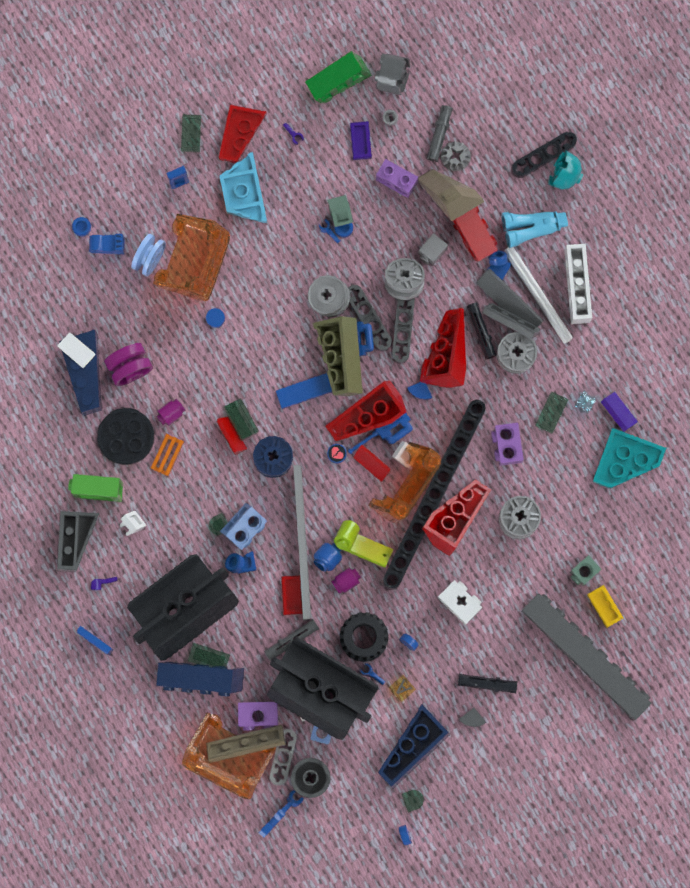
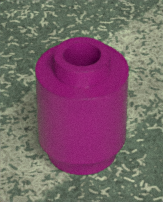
M175 399L157 410L158 415L156 417L162 425L167 424L169 426L180 418L186 410Z
M349 567L336 575L335 579L331 582L338 593L341 594L360 584L359 579L361 576L355 568L352 570Z

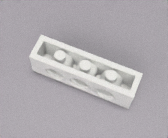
M586 244L566 245L564 252L571 324L590 323L592 320Z

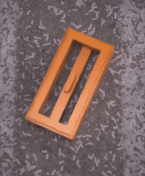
M166 433L151 469L169 476L184 441ZM168 440H171L160 467H156ZM176 442L178 443V446L167 467V470L164 471L163 468Z

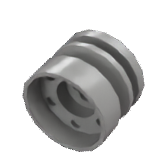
M512 497L505 502L499 513L498 522L500 529L506 536L512 539L521 540L528 538L536 531L540 524L541 512L536 502L529 497ZM521 512L525 519L518 521V517L515 515Z

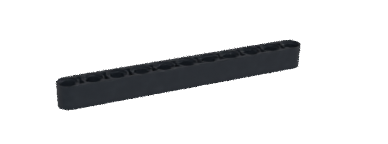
M477 399L470 402L384 575L383 583L389 590H395L401 584L425 535L424 530L419 534L414 533L412 530L415 524L424 527L430 515L423 516L421 509L428 507L431 512L438 509L486 409L484 402ZM477 405L481 407L482 412L475 414L471 408ZM469 422L473 425V429L467 431L463 428V424ZM457 439H462L465 442V446L458 448L454 442ZM453 456L457 462L454 465H450L446 462V458ZM440 473L447 474L448 480L446 482L439 481L438 475ZM437 490L440 493V497L432 499L429 496L430 491ZM410 541L414 544L415 548L407 551L404 548V543ZM400 558L404 559L406 566L398 568L395 565V561ZM395 576L398 582L396 585L391 586L387 583V578Z

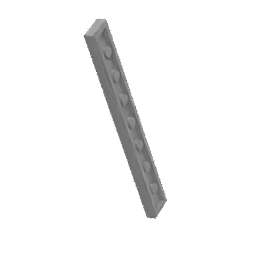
M293 465L303 620L307 621L311 619L302 468L300 465Z

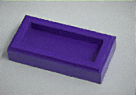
M369 121L350 123L353 160L372 159Z
M613 392L601 401L623 432L638 422L616 392Z

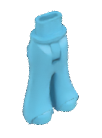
M557 211L535 214L504 212L501 215L503 231L506 232L505 239L509 248L516 247L536 237L560 231L562 227L568 226L565 212L557 213ZM533 226V227H530V228H527V229L513 230V229H518V228H522V227Z

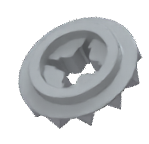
M454 141L448 143L442 149L441 161L447 169L460 171L470 163L471 154L469 147L465 146L463 142ZM452 150L453 152L455 151V153H461L459 155L460 161L456 158L451 159V157L453 156Z

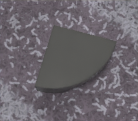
M472 708L459 719L460 722L470 727H478L486 723L475 708Z

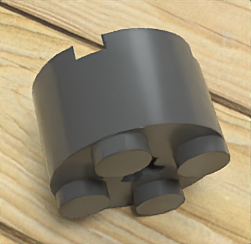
M383 53L380 58V71L377 70L375 74L376 88L380 91L402 95L401 92H404L409 77L406 68H410V59Z
M305 758L299 761L292 770V786L301 796L307 798L318 797L330 785V771L319 759ZM310 772L312 775H316L314 783L306 782L307 773Z

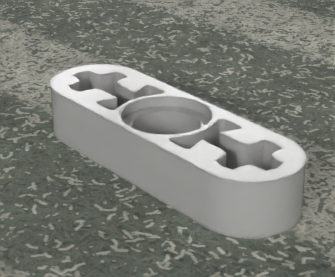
M291 729L284 730V735L290 732L291 737H294L293 741L288 743V747L292 746L291 751L286 748H279L280 746L276 747L270 772V780L275 785H283L288 778L297 740L296 733ZM282 751L289 754V760L286 763H281L278 760V754ZM276 763L280 766H287V770L282 769L281 773L284 776V780L280 779L279 782H276V778L273 777V774H277L279 768H275Z

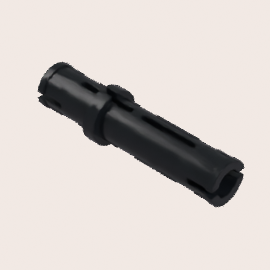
M478 303L469 304L466 307L485 360L494 358L497 355L491 342L492 336L488 334Z
M460 673L458 686L488 689L496 693L501 691L516 694L518 681L503 680L500 677L495 679Z

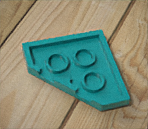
M612 428L592 482L611 489L660 467L667 448Z

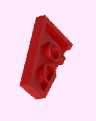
M230 105L219 160L232 163L239 162L265 118L266 111Z

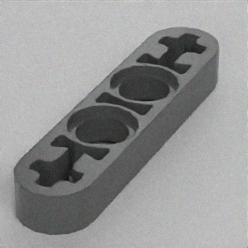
M358 285L348 287L350 295L351 290L360 292L358 293V298L361 302L355 306L354 303H357V300L354 296L350 297L349 302L359 320L363 324H369L372 321L377 322L379 328L376 331H372L373 335L383 331L384 333H381V337L383 340H388L386 342L387 346H379L380 339L376 336L375 338L373 337V344L378 350L387 351L391 347V337L362 288ZM365 305L369 308L370 311L367 315L359 313L358 310L361 306Z
M415 298L408 301L407 308L411 307V310L406 308L399 309L400 306L404 307V300H397L392 357L399 364L405 363L409 359ZM407 313L410 319L408 322H401L399 315ZM404 331L408 334V338L405 341H400L397 338V334ZM396 343L408 345V347H403V353L406 356H403L402 359L395 355V353H399L400 346H396Z

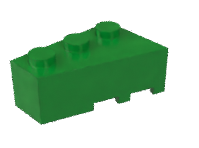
M350 51L305 81L317 102L327 103L332 100L333 96L344 92L372 75L362 57Z

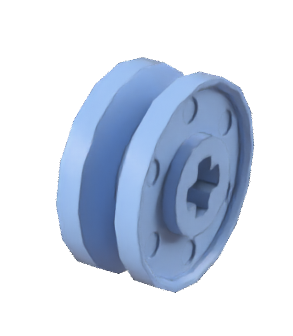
M148 234L141 242L131 265V268L135 271H138L143 266L142 274L146 277L154 271L166 246V242L162 239L154 245L155 236L152 234Z

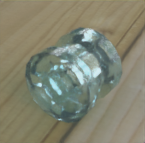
M584 390L574 407L582 408L588 414L597 397L588 395V392Z

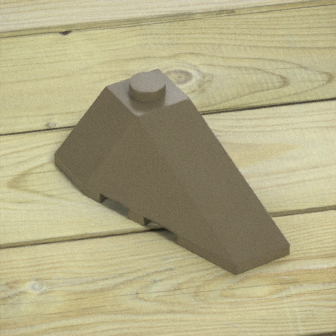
M434 169L418 177V182L451 221L484 203L483 198L475 189Z

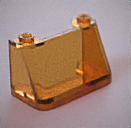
M177 214L172 224L173 231L178 236L167 270L159 269L154 275L153 284L159 288L206 302L210 299L230 242V234L214 220Z
M409 442L404 449L409 453V460L406 463L412 467L409 475L393 499L387 495L381 500L372 498L368 506L394 524L402 522L408 516L440 467V455L429 447Z
M207 712L185 750L182 765L189 771L244 799H251L276 751V747L210 763L208 761L206 743L237 735L222 728L223 723L218 715Z

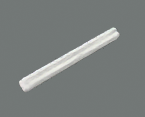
M514 247L506 248L504 252L507 253L508 260L562 342L565 344L571 341L572 335Z

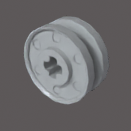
M400 258L392 261L385 270V288L392 297L400 300H410L422 293L425 275L420 263L410 258Z
M320 276L309 287L308 302L312 309L326 317H335L343 313L349 306L350 290L344 282L335 276Z
M513 332L502 338L497 347L496 357L499 365L509 373L519 374L526 372L532 367L537 358L538 349L533 339L519 332ZM515 349H517L518 352H521L519 357H516V354L512 353Z

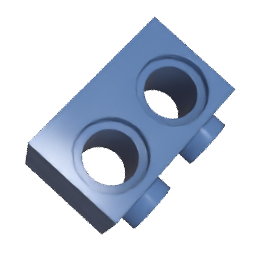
M245 503L220 532L242 550L250 545L256 533H260L264 529V524L267 520L252 506ZM254 516V522L248 524L249 518ZM242 531L240 538L236 539V533Z

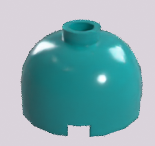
M568 151L562 152L554 163V166H556L554 176H549L548 184L558 189H569L576 183L579 184L583 178L581 173L582 165L581 161L574 154Z

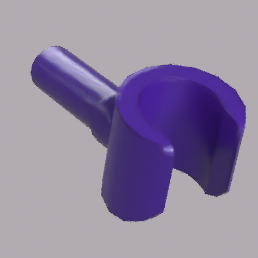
M287 123L283 124L292 136V142L295 145H298L297 141H295L296 136L301 137L302 141L304 140L301 133L293 131Z
M117 576L108 579L92 580L91 590H101V584L118 581Z

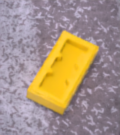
M604 585L587 594L606 628L624 619Z

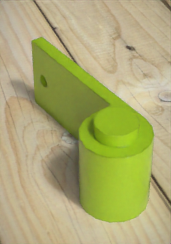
M351 520L343 521L334 538L335 545L341 550L386 568L394 549L359 535L360 528L355 522Z

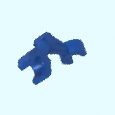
M295 790L288 794V803L282 809H279L258 832L263 838L286 815V811L291 806L297 807L302 803L304 799L302 797L298 801L293 799V795L296 793Z

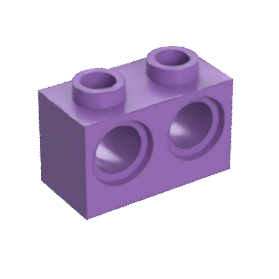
M385 159L376 174V181L409 199L418 183V176Z
M518 423L495 425L494 431H491L492 442H496L497 450H494L495 461H499V466L522 463L524 459ZM508 431L511 438L505 440L500 436V433ZM511 450L513 457L510 459L505 458L503 451Z

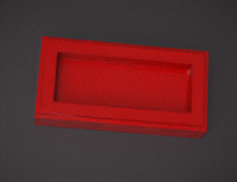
M300 575L281 576L283 615L303 614Z

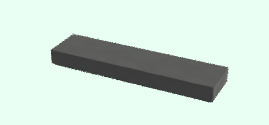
M490 268L476 282L479 287L506 311L537 327L544 321Z

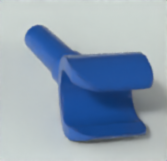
M324 219L328 226L322 228L319 224L321 232L330 235L338 244L341 240L331 230L330 222Z
M365 663V665L370 668L369 672L364 673L360 669L364 676H370L382 685L386 682L373 672L372 667L368 663Z

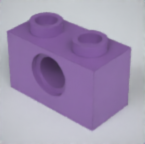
M238 703V727H243V731H252L258 726H262V729L278 726V703ZM256 711H262L264 714V718L260 722H255L253 719V714Z

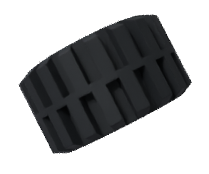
M359 612L346 619L341 627L340 644L347 656L355 661H373L380 657L387 647L388 629L383 620L378 618L377 615L370 614L369 612ZM368 626L373 629L376 639L371 647L362 649L354 644L352 635L356 628Z

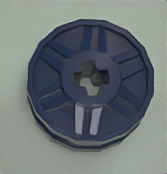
M265 437L254 448V466L265 477L278 478L283 476L292 466L293 452L291 446L281 437ZM274 453H276V457L278 459H273V461H270V457L268 455H273Z

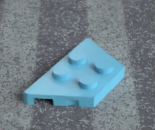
M250 152L246 158L237 162L230 170H226L220 175L227 214L267 223L253 152Z

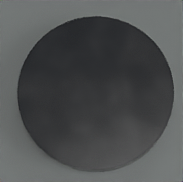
M120 408L110 412L103 419L97 431V442L101 452L107 459L119 465H132L143 460L150 453L155 439L154 429L150 420L143 413L132 408Z

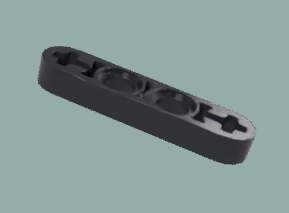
M565 132L518 159L512 166L513 175L517 178H523L558 158L562 152L570 151L576 145V135L572 132ZM565 137L568 139L572 138L571 145L566 143L562 146L563 150H561L560 144L565 141ZM549 146L557 148L558 151L555 155H550L547 152ZM538 155L542 161L540 164H534L531 161V157ZM525 160H527L529 165L524 168V172H517V165L522 167L526 165L527 162Z

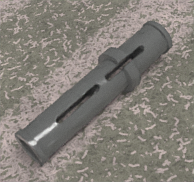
M441 106L440 115L435 122V132L426 157L427 160L438 162L444 137L450 126L449 121L453 108L450 106Z
M312 619L285 638L278 639L276 644L265 650L264 652L269 660L272 661L274 657L276 658L283 652H286L293 638L303 631L307 630L297 638L304 640L313 632L319 630L315 621Z

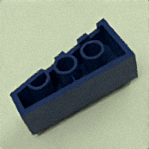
M95 329L75 336L95 353V356L84 368L62 351L83 416L102 411L98 333Z
M158 662L156 686H163V690L174 691V688H181V692L186 693L200 690V694L211 695V692H218V696L229 697L230 693L242 691L244 668L228 669L227 666L209 667V665L194 664L193 666L190 663Z
M421 704L416 715L412 718L407 729L401 735L398 743L378 771L379 775L392 789L450 736L449 732L423 704Z

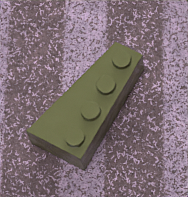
M341 316L314 322L313 327L318 332L319 337H317V340L323 349L324 355L322 358L328 367L327 375L333 395L353 396L363 394L356 318Z

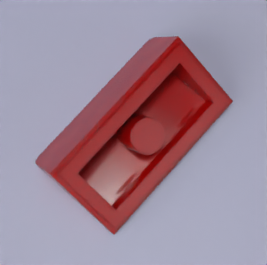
M229 416L218 418L217 424L234 455L247 450Z
M364 445L359 447L353 457L381 482L391 472V468Z

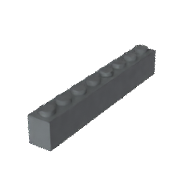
M538 593L521 612L635 721L652 704L649 701V695L643 690L639 691L635 687L636 683L629 676L625 678L620 673L622 669L614 662L611 664L606 659L608 657L606 653L601 649L597 650L592 645L594 642L587 635L583 637L578 632L580 630L579 627L572 621L569 623L564 618L566 615L558 607L555 609L551 606L550 603L552 601L545 594L541 596Z

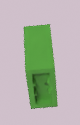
M73 474V479H69L68 489L75 498L122 502L123 482L120 478Z

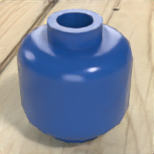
M335 543L322 544L314 553L315 566L323 572L334 570L342 560L341 549Z

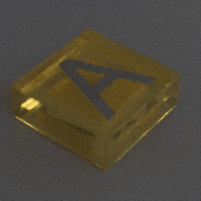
M404 675L389 687L401 703L416 690Z

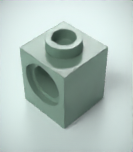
M346 195L327 200L335 227L353 223Z
M588 555L570 571L572 574L570 578L575 584L584 586L602 569ZM581 567L589 570L588 577L580 575L579 569Z

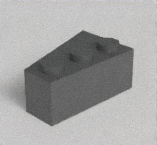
M60 511L57 571H77L99 513Z

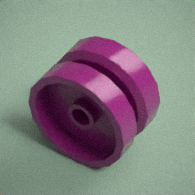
M141 343L125 346L110 354L104 360L108 371L114 372L111 377L116 386L127 385L152 371L153 366L149 358H143L146 352Z

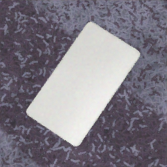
M68 333L58 344V347L82 368L95 356L93 351L71 333Z

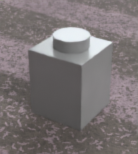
M433 233L419 250L420 260L426 265L430 263L434 266L448 249V244Z

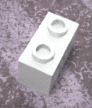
M454 580L438 596V599L466 625L482 609V606H480L482 602L475 595L471 597L466 592L468 588L461 581L457 583ZM457 597H459L460 599L464 597L466 599L464 602L466 605H457Z

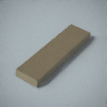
M282 725L206 743L208 761L210 763L286 745Z

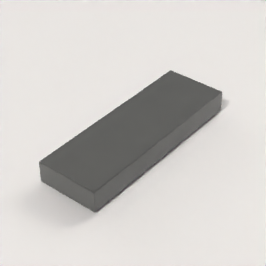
M493 303L487 305L482 312L530 339L536 337L540 332L539 327Z

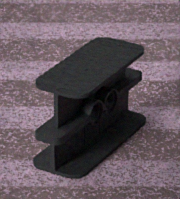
M197 554L190 555V557L179 563L178 566L174 567V569L170 570L129 602L127 609L142 627L133 635L135 641L138 644L146 641L161 661L172 657L173 654L181 650L238 605L239 600L224 582L229 576L224 568H220L212 574ZM188 597H193L191 602L185 603ZM172 609H177L174 615H169Z
M294 638L283 658L279 660L274 657L270 662V666L280 672L267 692L269 699L300 716L330 736L343 740L356 718L365 723H368L372 716L366 712V709L378 691V685L336 661L321 650H318L316 647H313L311 644L306 643V641ZM308 681H313L316 684V689L309 688ZM325 691H330L333 694V699H327Z

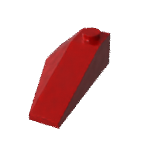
M458 308L445 312L437 330L439 336L436 342L431 344V353L422 364L420 382L445 388L464 385L466 374L464 309Z
M383 381L325 427L337 442L392 424L407 413L402 396L391 381Z
M475 479L440 508L432 512L422 528L432 545L450 556L457 548L491 489Z

